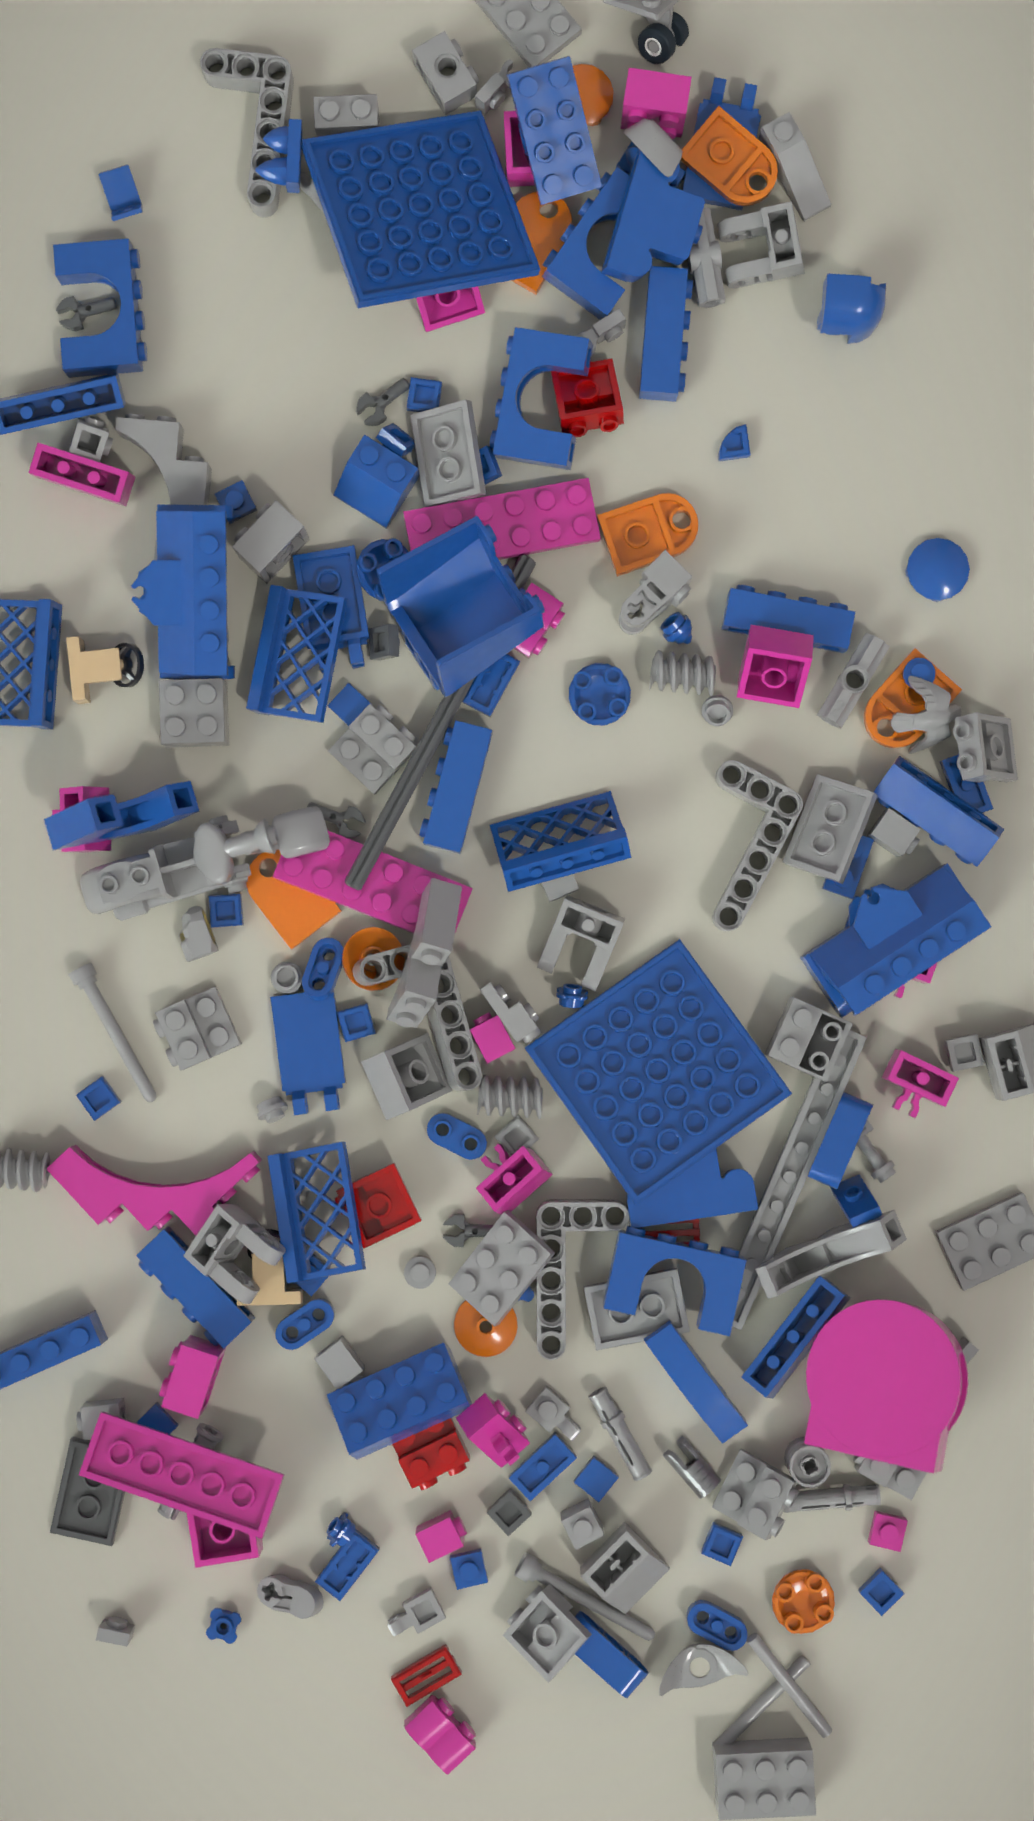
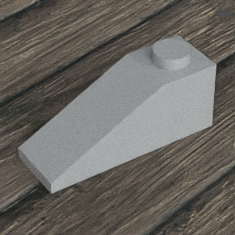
M790 112L762 126L758 140L773 153L778 167L777 176L803 222L831 207V202L805 138Z

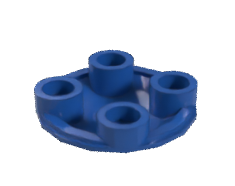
M391 538L389 540L380 539L371 542L361 551L357 560V576L360 585L370 596L379 601H384L377 569L409 552L399 540Z
M935 538L924 541L914 549L909 557L905 572L917 593L932 601L940 602L944 599L952 598L963 589L968 581L970 567L968 558L960 546L951 540Z
M594 663L583 667L575 674L569 686V701L572 710L581 720L591 725L605 726L616 722L626 713L630 704L631 689L627 678L619 668L609 664Z

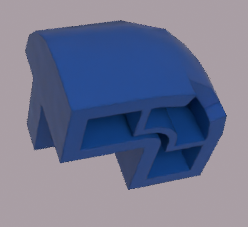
M827 273L823 282L822 309L817 319V330L828 335H848L847 344L859 343L870 337L883 316L886 300V283L878 286L872 284L871 277Z

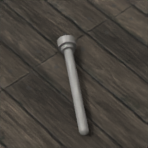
M90 962L68 975L74 986L78 985L80 990L84 989L144 1099L147 1102H153L156 1099V1092L95 984L97 972L92 963Z
M527 1552L521 1558L515 1571L516 1577L525 1582L537 1580L546 1586L551 1584L559 1593L643 1639L650 1641L655 1637V1631L651 1627L544 1570L542 1564L538 1563V1558Z

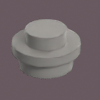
M721 695L707 698L702 705L703 718L713 726L726 724L733 715L731 701Z
M282 962L272 971L271 982L279 992H295L302 984L303 973L292 962Z
M280 1096L261 1102L257 1105L259 1110L257 1114L258 1119L266 1120L267 1123H273L282 1119L285 1116L284 1112L288 1109L287 1103L283 1102Z
M423 1256L414 1257L409 1260L404 1269V1277L407 1283L417 1289H423L431 1285L436 1276V1268L433 1262Z

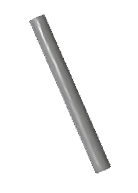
M751 1634L747 1639L751 1648L823 1738L829 1736L832 1728L758 1634Z
M801 1655L786 1671L795 1681L811 1663ZM776 1680L714 1744L726 1745L733 1743L785 1691L781 1684Z

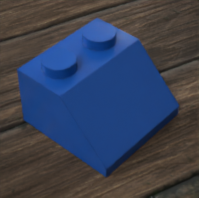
M364 435L347 461L333 495L387 529L419 479V469Z

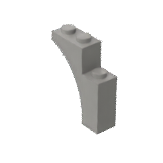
M126 414V418L116 417L115 430L120 437L140 447L158 465L167 485L170 505H209L212 469L208 462H204V459L201 457L186 456L185 460H181L184 429L180 422H176L175 418L168 416H158L157 420H147L143 415Z
M431 878L424 889L410 951L397 990L388 1008L386 1020L396 1022L402 1027L417 1028L436 1001L441 968L453 948L462 886Z
M891 1210L857 1227H852L850 1223L833 1227L816 1239L789 1246L755 1270L767 1298H772L839 1267L892 1251L906 1241L907 1238L895 1210Z

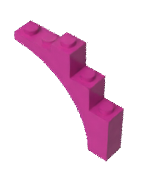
M77 1145L69 1147L46 1169L98 1225L105 1220L112 1223L124 1212L120 1207L123 1204L147 1231L154 1226L160 1230L173 1218L169 1213L172 1210L197 1236L217 1206V1202L220 1201L222 1204H225L235 1195L237 1191L233 1187L241 1179L246 1183L260 1171L256 1165L262 1159L255 1151H252L231 1168L212 1177L190 1183L162 1185L139 1182L118 1175L92 1160Z

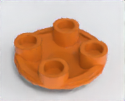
M577 64L573 66L586 123L589 126H596L601 123L602 118L607 115L613 104V87L610 79L602 70L593 65Z
M808 1569L794 1570L783 1576L775 1586L772 1596L773 1612L778 1622L790 1633H812L832 1621L835 1606L834 1592L828 1580L818 1572Z

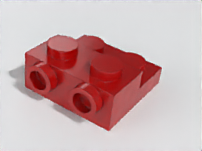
M612 358L590 362L588 376L551 371L562 433L581 437L587 433V430L600 428L603 432H611L617 429L619 425L624 424L623 406Z
M395 1162L352 1182L363 1249L422 1221ZM344 1187L336 1191L338 1197L334 1199L337 1204H339L345 1194Z
M452 1418L393 1444L399 1457L398 1461L412 1489L417 1486L421 1490L428 1489L438 1482L437 1476L446 1472L449 1473V1476H454L467 1468L465 1463L470 1461V1454Z

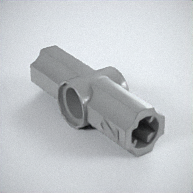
M705 207L699 221V225L703 226L698 243L692 245L687 263L690 275L693 274L698 307L711 308L725 303L726 299L721 275L722 255L720 244L718 241H715L710 208Z
M865 633L817 716L828 724L841 729L861 694L868 687L871 677L890 646L880 638ZM854 673L859 676L861 680L859 688L854 689L847 685V674Z

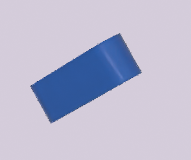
M846 1092L843 1093L807 1177L838 1189L873 1104Z
M579 1611L575 1618L592 1635L575 1655L619 1694L628 1698L649 1674L648 1670L587 1614Z

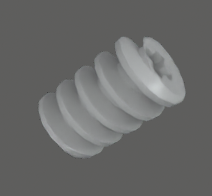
M658 650L652 660L649 690L654 681H656L659 691H663L666 684L670 683L671 690L675 693L679 684H682L684 693L688 694L692 685H694L697 695H701L704 687H708L709 695L713 696L716 665H714L712 656H707L702 664L700 656L695 654L691 663H689L686 653H682L679 660L676 661L674 652H669L666 660H664L662 652Z
M483 1075L479 1084L477 1115L482 1106H485L487 1116H491L494 1108L497 1107L499 1115L502 1117L507 1108H510L513 1117H516L519 1110L523 1109L525 1118H529L532 1110L535 1109L538 1119H541L543 1088H541L538 1078H534L531 1086L528 1087L525 1077H522L518 1086H515L514 1079L511 1076L508 1077L505 1085H503L500 1076H496L493 1084H490L488 1076Z
M7 1148L4 1157L0 1156V1188L4 1183L8 1189H14L18 1183L19 1189L23 1191L27 1190L30 1185L33 1192L40 1191L42 1186L46 1188L50 1175L46 1169L50 1166L49 1152H45L42 1160L39 1161L36 1151H32L29 1159H25L24 1150H20L17 1157L13 1158L11 1148Z

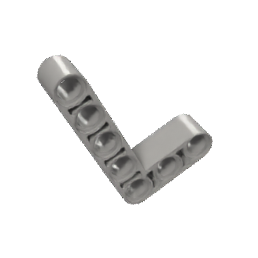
M210 48L202 54L200 66L206 82L211 87L259 93L247 197L253 212L257 216L263 218L270 217L278 209L281 185L267 181L255 171V168L267 160L285 157V154L271 149L265 143L263 137L275 128L289 126L294 86L291 66L288 60L279 55ZM215 64L223 65V68L218 72L209 71ZM245 68L254 69V72L249 76L240 75L241 71ZM281 71L285 73V76L280 80L271 78L275 72ZM273 102L282 104L277 110L271 111L267 109L269 104ZM261 194L270 195V199L265 203L255 201Z
M735 760L726 761L717 770L715 777L718 786L766 813L712 915L713 923L722 931L735 930L742 924L803 807L802 798L797 792ZM731 767L737 770L739 774L738 782L735 784L727 783L723 778L724 769ZM759 782L765 785L767 789L765 798L758 799L752 795L751 786L753 783ZM782 797H788L793 800L795 808L792 813L786 814L780 810L779 801ZM767 825H774L779 829L780 837L776 842L766 839L764 830ZM757 852L764 856L765 866L761 870L751 867L749 858L752 853ZM739 880L746 881L750 885L751 891L746 898H741L735 893L734 887ZM724 908H730L736 914V920L731 926H726L720 921L719 915Z
M411 944L369 955L358 960L353 967L355 981L363 986H372L400 978L403 971L395 967L394 958L399 954L407 961ZM448 956L442 965L440 979L444 983V989L441 993H437V999L427 1013L448 1085L456 1091H467L478 1087L482 1080V1071ZM367 962L373 964L376 968L374 979L368 978L364 973V966ZM444 1007L452 1012L453 1018L449 1024L445 1023L441 1017ZM453 1037L457 1038L461 1043V1050L458 1054H454L450 1049V1041ZM462 1068L466 1069L470 1075L467 1085H463L459 1080L458 1074Z
M550 1199L542 1202L537 1208L536 1235L543 1242L554 1239L560 1244L559 1251L552 1256L537 1276V1348L540 1355L545 1359H558L563 1355L566 1347V1231L622 1230L629 1222V1212L625 1204L619 1200ZM554 1207L560 1212L558 1221L547 1223L543 1220L542 1212L546 1208ZM580 1207L590 1209L592 1212L590 1220L586 1223H578L573 1217L576 1209ZM611 1207H619L623 1211V1218L618 1223H610L605 1217L606 1212ZM549 1271L556 1272L560 1276L559 1283L554 1287H548L542 1282L543 1275ZM550 1303L556 1304L560 1308L559 1315L553 1319L546 1318L542 1313L544 1306ZM547 1336L557 1337L560 1340L559 1347L552 1351L545 1349L542 1345L544 1338Z

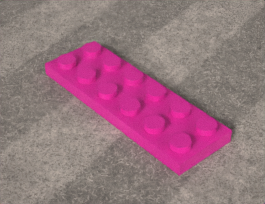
M589 478L403 511L410 551L475 516L479 517L484 526L489 524L497 538V541L493 544L498 560L518 557L522 554L529 555L589 544L601 540Z
M328 831L330 841L328 848L294 858H285L281 855L273 874V878L413 934L419 914L422 893L431 878L462 886L455 932L473 890L471 887L383 852L379 855L362 889L355 890L345 884V878L361 851L363 844Z
M100 1412L79 1472V1476L261 1539L264 1537L285 1475L106 1412Z

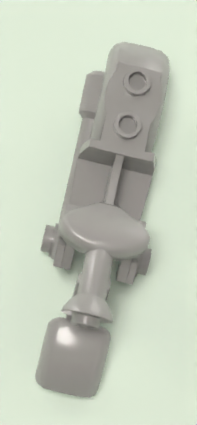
M317 806L283 813L273 818L272 826H269L266 819H263L256 826L255 830L243 832L227 839L228 835L239 832L237 820L229 821L227 815L210 819L208 823L201 824L198 830L193 832L195 837L153 846L148 850L149 853L113 861L85 872L81 876L80 885L87 909L93 914H102L113 910L115 917L123 921L146 914L150 908L218 888H228L229 894L248 889L246 884L248 876L252 875L249 863L234 866L233 858L243 854L251 855L263 852L275 854L276 850H280L281 855L285 858H294L325 850L328 848L330 841L322 811Z

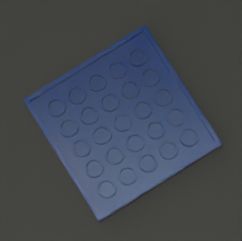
M481 110L302 139L301 148L357 309L539 275L540 267Z
M680 939L525 1047L526 1052L635 1205L792 1095L790 1089Z

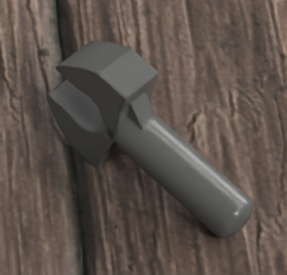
M74 296L64 298L56 309L57 313L63 314L68 311H74L75 315L73 318L61 320L59 323L64 328L74 332L83 330L82 323L86 317L115 310L117 302L115 298L109 297L82 305L76 301Z
M401 378L378 397H372L366 392L359 398L356 409L357 415H360L368 407H376L375 413L364 420L365 425L377 426L387 420L384 414L385 407L409 389L408 381Z
M313 802L308 804L307 807L317 806L320 808L324 820L337 825L339 829L338 835L348 839L361 835L358 831L348 829L347 824L343 822L344 820L354 818L366 823L363 815L357 808L348 806L347 811L340 813Z
M454 1214L443 1225H458L460 1229L465 1231L460 1232L457 1236L443 1235V1238L453 1247H464V1241L469 1237H485L493 1225L469 1224L465 1220V1214Z

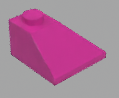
M479 287L416 298L426 332L485 313Z

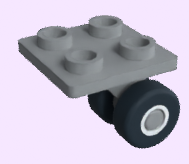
M603 0V3L647 18L650 25L640 33L638 48L644 59L652 64L666 62L674 54L676 45L682 46L689 36V28L685 19L680 14L673 12V6L679 0Z

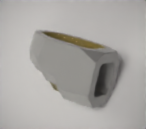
M199 906L189 908L182 917L183 928L179 934L181 948L187 962L219 951L203 908Z

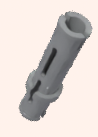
M602 1387L591 1393L588 1397L602 1420L600 1424L603 1429H607L634 1481H639L650 1475L652 1469L624 1421L625 1415L623 1411L618 1410L607 1387Z
M843 1484V1487L799 1491L792 1507L786 1506L784 1512L831 1508L852 1510L853 1507L881 1505L879 1484L851 1487L850 1484Z

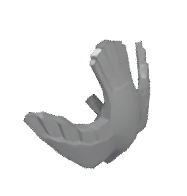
M909 676L910 686L916 693L922 695L925 701V710L915 714L897 712L893 714L891 727L897 733L912 730L925 731L923 740L908 750L909 754L936 745L950 737L949 723L956 717L961 716V707L957 704L949 706L951 700L950 693L938 685L918 677Z

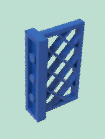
M270 585L246 709L262 715H275L324 723L346 612L347 598ZM294 598L304 599L310 607L298 618L292 612ZM311 600L319 602L314 605ZM327 603L337 604L335 616L325 623L318 610ZM314 614L321 627L308 636L301 623ZM297 628L304 639L290 649L286 643V637L290 631ZM326 632L330 638V644L327 649L319 654L312 641ZM308 645L315 658L302 667L295 654ZM290 658L297 671L284 680L279 673L281 664ZM320 663L324 669L323 678L313 685L306 672ZM302 676L309 689L296 698L288 685ZM284 689L291 702L282 709L272 708L275 695ZM314 694L318 701L315 715L305 713L300 705L302 701ZM294 707H296V709L298 710V712H296V711H290V710L293 709Z
M0 599V607H3L10 615L0 624V638L7 645V648L0 653V662L11 652L21 662L10 674L0 664V672L5 677L0 682V691L10 683L19 694L8 705L0 698V706L3 709L0 711V726L34 727L53 730L62 604L51 599H39V601ZM27 608H36V620L27 628L18 617ZM15 621L23 632L11 643L2 632ZM29 637L34 643L33 652L24 659L16 647ZM26 668L31 674V683L22 690L13 679ZM22 700L29 706L28 720L18 719L11 711ZM6 715H8L11 719H3V718H4Z
M611 791L490 825L508 892L632 858L627 834L622 826ZM608 804L609 806L603 815L591 812L596 806ZM571 813L578 815L572 824L561 820L564 815ZM585 819L597 822L591 831L580 827ZM544 822L547 824L542 832L530 829L535 823ZM604 825L616 829L603 834H598L604 827ZM555 827L566 830L560 839L549 836ZM510 830L517 832L511 841L499 837L500 833ZM574 834L585 837V839L568 842ZM525 835L536 839L529 848L519 844ZM543 842L554 846L549 849L537 851L543 844ZM512 851L524 854L523 856L506 860Z
M342 1141L284 1154L268 1155L280 1242L286 1249V1252L283 1254L287 1283H300L366 1269L346 1142ZM338 1150L339 1164L334 1172L322 1165L321 1162L328 1152ZM319 1154L316 1159H314V1158L311 1156V1155ZM304 1157L312 1163L304 1178L295 1172L293 1159ZM317 1168L330 1176L321 1191L309 1183ZM334 1181H337L344 1187L345 1194L339 1204L326 1195ZM305 1186L318 1195L309 1210L300 1204L299 1196ZM322 1200H325L335 1208L326 1223L313 1214ZM340 1212L349 1218L350 1227L344 1236L331 1227ZM310 1218L323 1227L314 1242L305 1236L304 1227ZM327 1232H330L340 1240L332 1254H329L319 1246ZM345 1244L354 1250L356 1264L345 1266L336 1259ZM316 1250L328 1260L321 1271L311 1272L309 1259ZM332 1264L337 1266V1268L329 1269Z

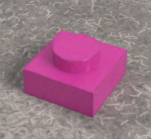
M875 1511L868 1537L869 1545L901 1552L908 1520L904 1517Z

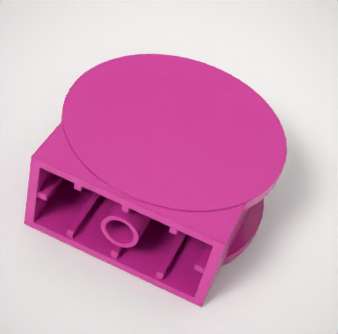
M892 1300L864 1301L847 1307L836 1314L818 1333L807 1361L806 1383L811 1408L804 1444L933 1474L942 1471L948 1434L962 1413L968 1393L967 1363L955 1335L932 1313L916 1305Z

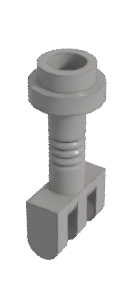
M867 1120L857 1145L863 1150L862 1152L875 1169L870 1175L874 1180L877 1178L882 1183L896 1173L893 1169L895 1165L892 1160L885 1163L877 1150H875V1147L871 1145L872 1143L866 1134L874 1128Z

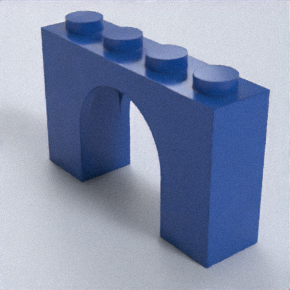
M618 166L612 175L605 172L601 178L602 187L597 188L600 192L593 201L588 197L578 212L582 218L575 227L570 223L561 236L560 240L564 242L559 252L552 249L542 264L547 268L542 276L546 281L599 320L608 316L625 289L605 274H602L594 266L589 258L586 243L589 230L604 221H616L629 179V175Z
M129 238L54 244L55 276L61 285L102 283L115 289L119 293L121 300L119 316L116 322L105 332L92 336L60 338L63 371L69 378L143 372V361H147L148 356L146 343L141 342L140 330H145V319L143 311L138 309V299H143L141 281L136 280L135 269L140 268L138 249L133 248Z
M515 327L514 335L509 336L507 341L506 354L510 355L508 367H504L501 374V386H504L503 397L498 399L496 403L495 417L499 418L497 430L492 431L490 437V448L493 449L494 456L498 459L571 470L576 438L573 434L538 429L529 425L522 415L521 396L528 382L543 372L558 371L588 376L593 343L589 338Z
M191 781L164 785L145 795L121 803L116 802L114 794L89 798L44 819L54 851L156 831L199 812V807Z
M627 1226L626 1231H618L603 1300L604 1309L635 1315L642 1282L649 1269L665 1259H682L693 1264L700 1271L703 1279V1295L696 1323L698 1330L726 1336L731 1335L746 1265V1259L743 1256H739L740 1250L721 1246L720 1251L708 1249L709 1244L702 1241L690 1239L689 1244L676 1242L677 1236L658 1233V1237L645 1235V1229Z

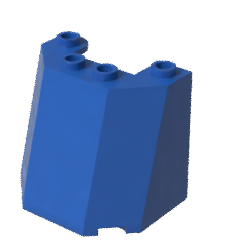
M478 516L377 569L385 604L401 629L399 632L403 641L434 689H440L445 697L454 693L544 627L542 613L545 612L543 603L537 595L532 596L524 588H517L514 583L515 577L507 564L503 566L496 557L493 543L497 541L493 529L489 524L484 526Z

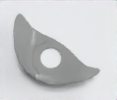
M643 118L623 131L666 177L673 175L681 160L683 151L653 119Z
M705 1643L692 1644L681 1651L670 1663L662 1678L659 1695L663 1696L670 1690L677 1688L702 1687L734 1674L747 1676L748 1671L737 1658L723 1649ZM698 1657L706 1659L710 1664L709 1673L701 1678L695 1677L690 1671L691 1662Z

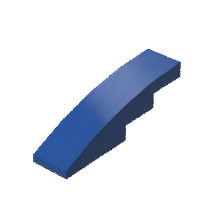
M670 1321L644 1338L645 1343L665 1371L722 1444L748 1426L745 1418L728 1399L724 1389L707 1370L705 1363Z

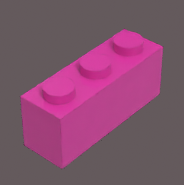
M37 443L28 472L36 478L125 507L127 506L135 481V476L128 471L41 443Z

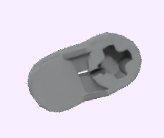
M275 1574L265 1577L258 1584L257 1593L260 1601L273 1610L287 1612L297 1618L306 1619L318 1614L323 1608L324 1601L321 1592L306 1582L291 1580L284 1575Z

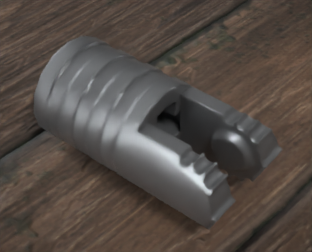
M682 1435L677 1440V1444L690 1461L685 1465L677 1454L669 1449L663 1456L701 1499L714 1490L721 1479Z

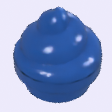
M680 612L670 615L660 627L664 632L663 637L670 643L682 644L684 642L685 644H690L692 640L691 620L687 615H682Z

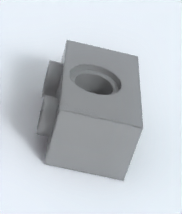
M445 31L412 50L415 66L445 115L475 98L477 84L479 83L478 76L471 65L466 67L461 59L463 52L455 39L450 41ZM444 68H452L455 70V73L450 76H444L440 71Z

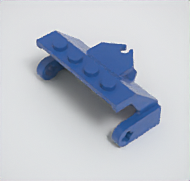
M157 504V560H153L147 567L139 571L138 578L131 587L133 589L139 586L144 588V595L141 598L134 596L132 601L139 608L140 613L145 615L154 626H158V660L161 679L235 678V665H228L226 518H233V505Z
M947 863L939 866L903 891L896 890L882 883L871 887L870 890L865 889L861 898L854 896L852 902L848 905V918L845 928L800 958L836 1013L841 1018L851 1012L856 1016L992 926Z

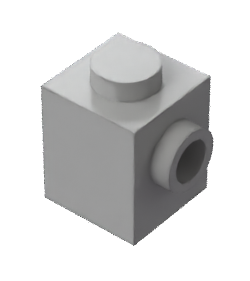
M86 416L85 420L78 418L70 443L69 453L100 462L102 455L108 457L113 438L108 437L109 428L103 427L105 422L91 416Z

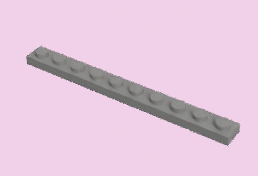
M849 1031L828 1081L825 1082L813 1077L760 1200L758 1210L754 1214L739 1249V1256H743L746 1259V1265L732 1325L737 1329L742 1330L761 1286L755 1269L772 1258L867 1039V1037L854 1031Z

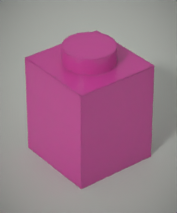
M490 1012L473 1020L475 1027L471 1028L470 1031L487 1063L516 1049L498 1015L492 1017Z
M451 1510L417 1526L415 1532L429 1563L463 1547L464 1535L467 1534L460 1516L455 1518Z

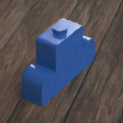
M639 148L637 149L601 270L602 274L625 282H636L650 270L652 257L677 266L681 265L689 257L692 245L698 243L703 226L699 225L705 200L700 196L669 186L679 174V163L673 175L666 177Z
M717 1149L707 1154L639 1204L635 1205L628 1194L626 1196L630 1226L634 1228L758 1210L755 1184L752 1176L743 1169H731L721 1177Z

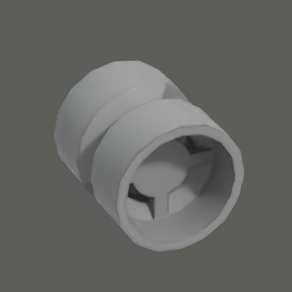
M805 1437L796 1438L789 1443L785 1450L784 1460L786 1467L796 1483L809 1488L820 1486L830 1475L831 1463L829 1456L821 1447L804 1444Z

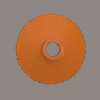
M369 927L354 933L346 942L342 953V964L347 977L356 986L365 990L376 991L391 986L397 979L372 986L360 985L353 977V967L358 960L365 958L368 954H377L402 947L399 940L391 932L378 927ZM397 954L394 958V965L398 970L403 971L405 959ZM366 963L364 973L370 979L375 978L376 968L374 965L371 966Z
M465 1300L459 1307L454 1321L455 1334L462 1347L468 1352L481 1357L495 1356L505 1351L512 1344L517 1333V1317L514 1309L512 1308L499 1325L495 1327L492 1325L490 1331L483 1332L479 1326L481 1322L488 1320Z

